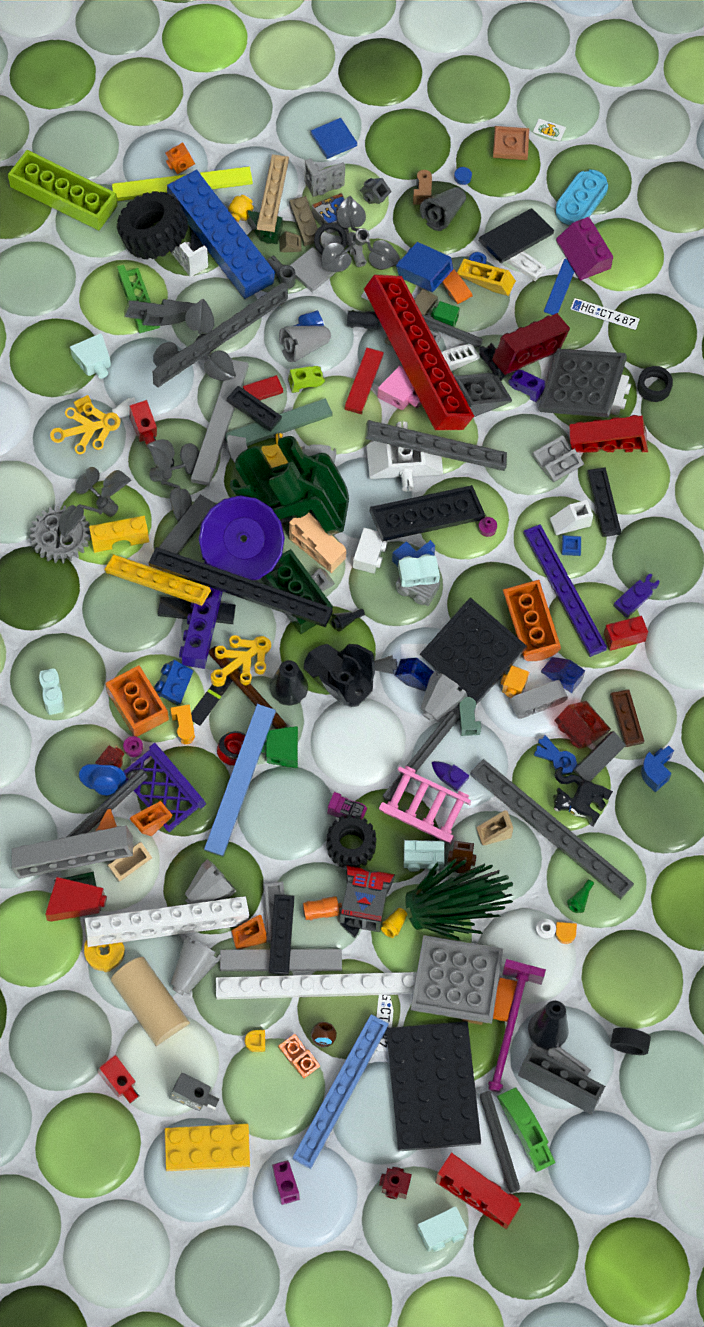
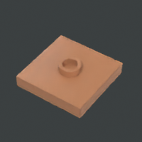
M495 126L493 158L527 160L529 128Z

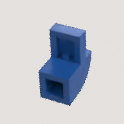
M430 540L416 551L406 541L392 553V562L398 567L399 560L407 556L412 558H419L425 554L434 556L435 544Z
M669 745L664 750L660 748L654 756L649 752L641 768L644 782L654 792H657L665 785L672 774L664 766L672 758L674 752Z

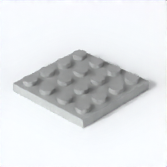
M423 935L411 1010L492 1024L503 949Z

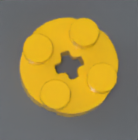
M87 940L85 942L84 955L86 961L95 970L110 972L124 958L125 948L123 942L88 947ZM101 947H109V953L107 955H101V951L99 949Z

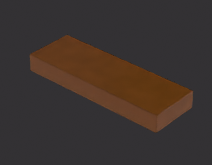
M630 690L611 693V701L623 742L626 745L625 747L644 744V737Z

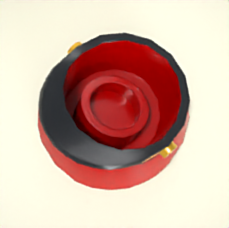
M240 731L227 732L226 735L221 737L217 746V754L223 763L235 766L246 734Z

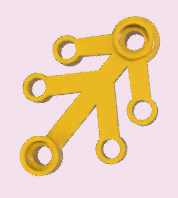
M86 403L83 406V412L85 414H92L101 420L92 422L77 413L74 408L69 407L65 411V416L69 419L73 418L83 425L66 430L54 428L50 433V438L53 442L60 443L65 437L85 432L80 443L75 446V452L81 455L86 451V445L95 430L103 428L98 439H95L92 443L94 449L100 450L103 448V442L109 432L118 429L120 426V418L117 414L112 412L105 414L94 408L93 404ZM86 405H90L92 407V410L90 412H87L85 410ZM73 410L74 415L71 417L68 416L67 411ZM112 418L115 422L114 425H109L108 419ZM59 432L61 438L56 439L54 433ZM96 441L101 442L100 448L95 447ZM77 446H83V452H78Z
M233 635L229 639L230 647H246L250 649L245 652L226 650L224 646H217L215 648L216 658H234L235 660L222 670H214L211 673V683L217 687L223 686L226 682V676L243 664L240 682L243 685H249L252 680V675L250 674L251 658L257 654L254 671L260 675L264 674L266 671V664L264 663L265 654L271 649V641L264 636L256 637L254 640H243L239 636ZM258 666H262L263 669L260 670V669H258L257 667H258Z

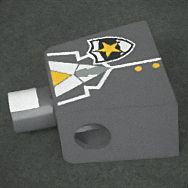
M185 1073L180 1074L169 1097L173 1101L198 1111L202 1109L203 1105L215 1110L219 1102V1098L209 1094L211 1089L209 1085ZM194 1093L199 1094L200 1098L196 1097Z

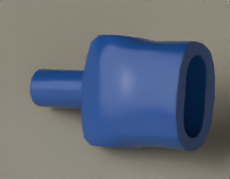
M316 310L301 315L298 318L299 324L294 325L324 326L319 311Z

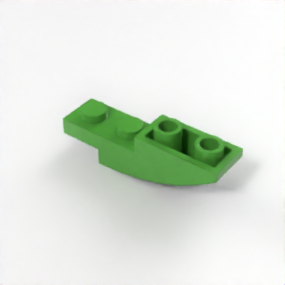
M515 1087L498 1095L497 1098L513 1132L518 1134L534 1171L539 1172L555 1164L556 1162L547 1145L549 1142L534 1113L518 1089Z

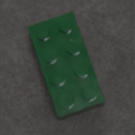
M291 549L284 552L274 569L261 578L262 582L267 586L333 609V605ZM286 614L300 634L316 626L314 623Z

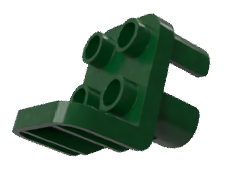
M285 436L279 438L278 446L288 461L286 464L272 468L258 446L250 447L238 455L235 467L246 486L241 487L237 479L231 480L230 488L235 496L241 495L257 498L271 507L279 519L289 516L301 518L312 510L329 536L344 531L349 505V493L342 476L328 454L318 453L307 456L302 451L295 437Z

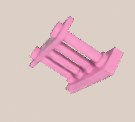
M399 766L398 771L403 774L402 779L391 801H388L387 804L382 802L379 810L451 845L454 840V836L451 835L452 826L463 804L465 803L470 806L472 803L468 799L469 795L461 791L455 793L415 774L416 770L405 766V768ZM410 778L421 784L409 809L403 812L398 809V803ZM429 786L439 792L427 817L423 818L422 821L415 818L417 815L415 813ZM448 795L456 799V802L444 827L441 826V829L433 826V821L445 796Z

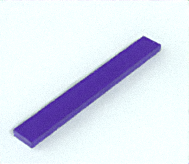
M541 524L524 530L523 534L589 657L606 651L607 646Z

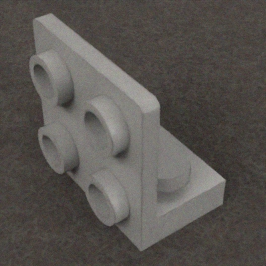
M311 158L305 160L304 182L313 197L323 195L328 191L344 186V162L319 170L318 165L314 164Z

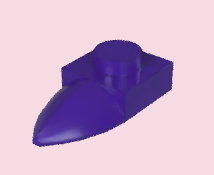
M432 762V767L437 777L456 792L469 779V775L455 764L452 766L444 762Z

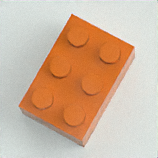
M140 665L105 683L109 697L133 736L138 737L169 720L166 707Z

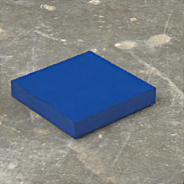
M342 118L311 130V136L326 159L357 146V141Z

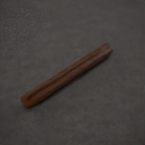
M214 646L209 650V655L223 669L231 661L228 658H216L215 648L217 646ZM238 669L228 675L255 706L259 704L273 709L251 684H241V673ZM276 712L272 725L276 729L287 728V723Z

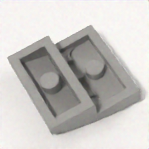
M563 435L531 454L553 483L584 465L576 450L571 449Z

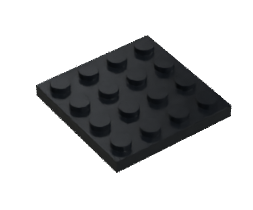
M470 597L420 655L441 674L457 683L459 690H465L467 697L473 698L477 705L528 647Z

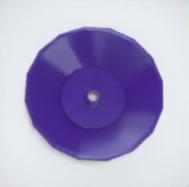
M241 495L223 499L210 508L201 523L199 534L202 557L208 565L253 581L261 579L274 569L282 556L285 540L281 521L272 508L257 498ZM242 535H245L247 537L246 542H243L241 540Z

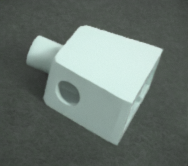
M101 333L70 346L72 358L86 375L91 376L96 373L100 379L108 375L106 368H109L111 363Z

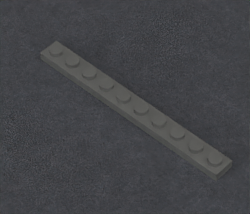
M281 283L274 287L270 292L249 304L246 308L221 323V325L196 340L187 348H184L175 356L169 358L162 365L156 367L152 371L153 384L159 388L288 300V286Z
M483 759L470 772L474 779L621 900L634 886L631 880L486 760Z

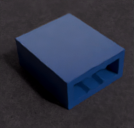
M416 242L396 265L398 275L402 276L404 280L432 293L453 270L450 256L419 242Z

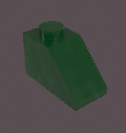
M248 210V224L259 240L267 244L278 245L283 228V217L278 216L275 232L257 230L260 212Z

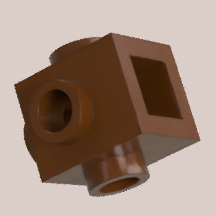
M454 841L453 851H449L447 862L450 863L455 858L456 862L450 870L463 860H466V863L455 871L456 873L461 874L471 870V866L475 867L477 855L473 854L474 843Z

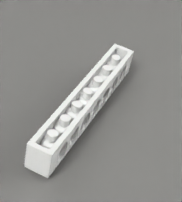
M245 896L85 918L87 945L92 947L240 926L249 920V911Z

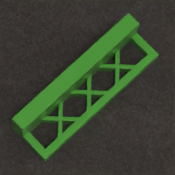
M124 265L117 266L118 277L127 302L130 300L151 303L139 268L126 271ZM137 275L138 279L135 283L130 282V276ZM135 289L143 291L141 297L135 296ZM134 318L139 334L160 328V326L142 325V319Z

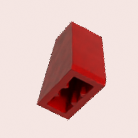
M57 877L45 914L47 921L52 922L98 914L101 907H105L107 900L104 888Z

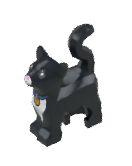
M557 768L554 774L556 780L560 784L566 785L575 782L577 790L574 797L571 798L562 789L558 788L556 790L557 795L553 796L555 798L554 810L568 811L576 817L586 818L589 820V824L594 827L600 814L594 811L590 804H596L598 810L603 811L606 805L603 798L609 800L613 791L601 785L593 784L588 780H583L580 776L574 774L563 777V768Z

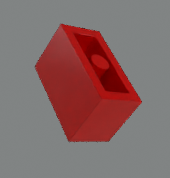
M638 616L607 624L603 635L609 651L645 642L648 630L643 617Z

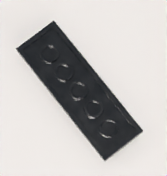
M473 485L371 506L369 509L382 542L480 521L486 516Z

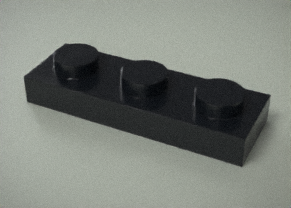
M237 386L227 397L228 403L270 432L282 419L279 413L240 386Z

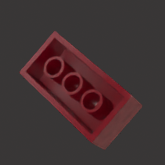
M558 313L551 316L548 315L537 322L533 321L528 326L519 327L514 332L502 335L492 360L504 375L555 354L557 349H561L570 327Z

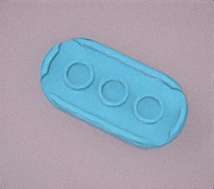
M596 170L578 173L557 201L555 210L557 218L562 223L571 225L573 222L590 217L607 193L608 183L605 175Z

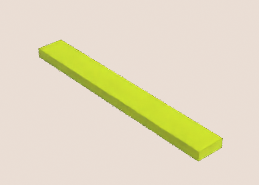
M250 167L200 173L211 189L253 184ZM185 175L112 184V190L117 194V201L132 200L137 196H142L143 193H152V191L167 193V185Z

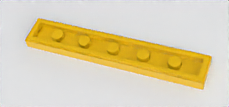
M114 554L104 569L108 574L201 606L211 592L208 586Z

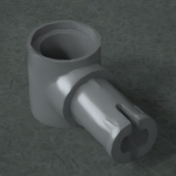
M274 255L268 258L267 262L275 271V275L280 279V284L284 283L288 286V289L292 288L296 283L295 269L292 266L283 265Z

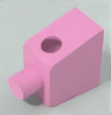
M399 366L378 387L377 397L400 410H404L409 404L415 408L421 405L402 366Z

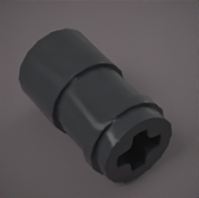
M348 311L347 327L378 329L380 321L375 311Z

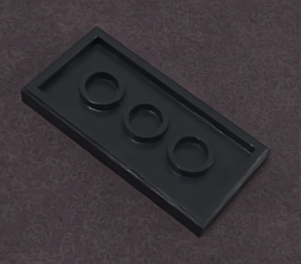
M530 208L480 236L478 241L500 263H503L553 235L554 229L537 212Z

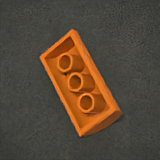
M540 580L503 589L517 637L528 647L523 652L524 659L526 661H540L558 653L561 645Z

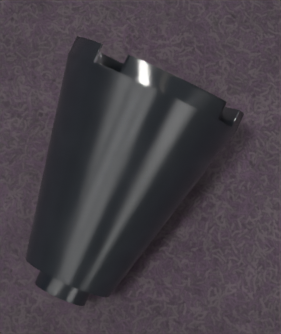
M287 660L281 663L270 682L271 695L280 704L288 706L296 705L306 697L308 682L294 661Z
M550 1001L529 1021V1037L538 1047L546 1050L561 1047L568 1037L569 1029L566 1008L560 1001Z

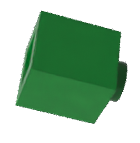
M439 301L438 306L433 308L431 317L455 327L459 318L460 308Z

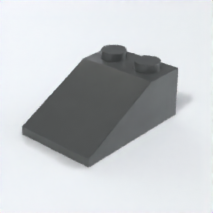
M494 372L454 377L474 417L512 402L510 395L499 377L494 375Z

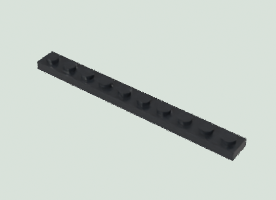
M158 547L155 548L149 561L150 567L325 628L333 612L331 607Z

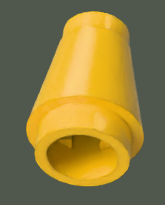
M398 908L382 922L381 931L390 938L399 935L408 915L407 912L402 908Z

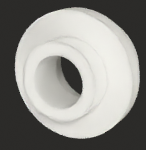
M543 919L538 922L536 932L539 937L550 939L556 933V925L549 919ZM543 926H548L550 930L544 931Z

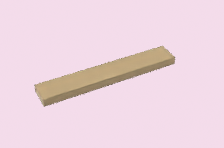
M272 154L257 230L275 232L289 163L288 156Z

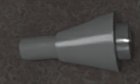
M393 655L374 661L375 671L394 674V670H397V659H393Z

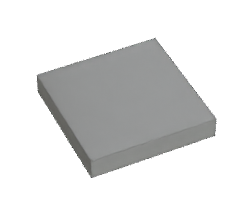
M314 247L290 265L295 269L296 279L311 292L315 291L336 273L322 268V254Z

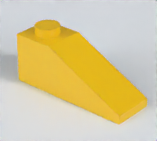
M463 259L457 272L460 277L506 296H509L516 282L509 270Z

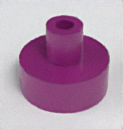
M491 517L481 519L478 527L480 534L485 537L493 536L497 531L496 520Z
M136 736L128 737L123 743L125 754L129 757L139 756L143 751L142 740Z

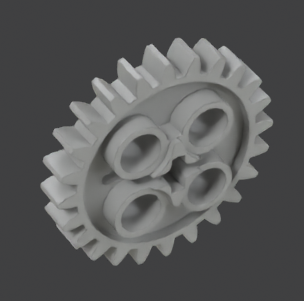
M57 505L54 511L49 507L48 513L42 511L43 516L37 515V521H32L33 527L30 528L31 534L29 536L32 547H35V552H40L41 558L46 556L47 561L54 558L55 563H57L58 559H61L62 563H64L65 558L72 561L73 555L79 558L78 552L84 553V547H88V541L91 540L89 535L90 529L88 528L89 522L86 521L85 515H83L81 521L65 538L62 534L60 535L59 520L62 513L67 509L64 505L63 509L60 510ZM58 536H60V547H59V548H57L58 542H59V541H58ZM47 540H53L51 543H46ZM66 542H71L70 545H64Z

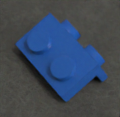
M176 660L165 663L161 669V678L155 684L154 690L159 697L179 705L182 702L194 670Z

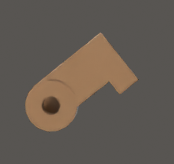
M421 170L417 173L416 186L418 189H414L413 204L420 205L425 199L431 197L432 174L428 170Z

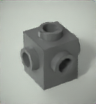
M370 178L364 182V186L360 189L364 200L369 204L382 203L392 192L383 178Z

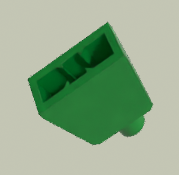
M298 726L269 730L267 741H265L261 752L266 753L268 764L298 768Z

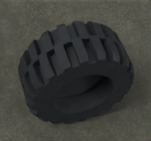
M152 191V193L147 192L143 193L140 197H135V200L132 202L129 201L126 205L127 207L121 210V215L118 217L117 230L131 254L137 258L147 260L149 258L157 259L159 256H166L168 252H173L176 246L179 247L182 243L181 240L186 236L188 221L174 196L165 192ZM158 222L155 226L146 229L151 224Z

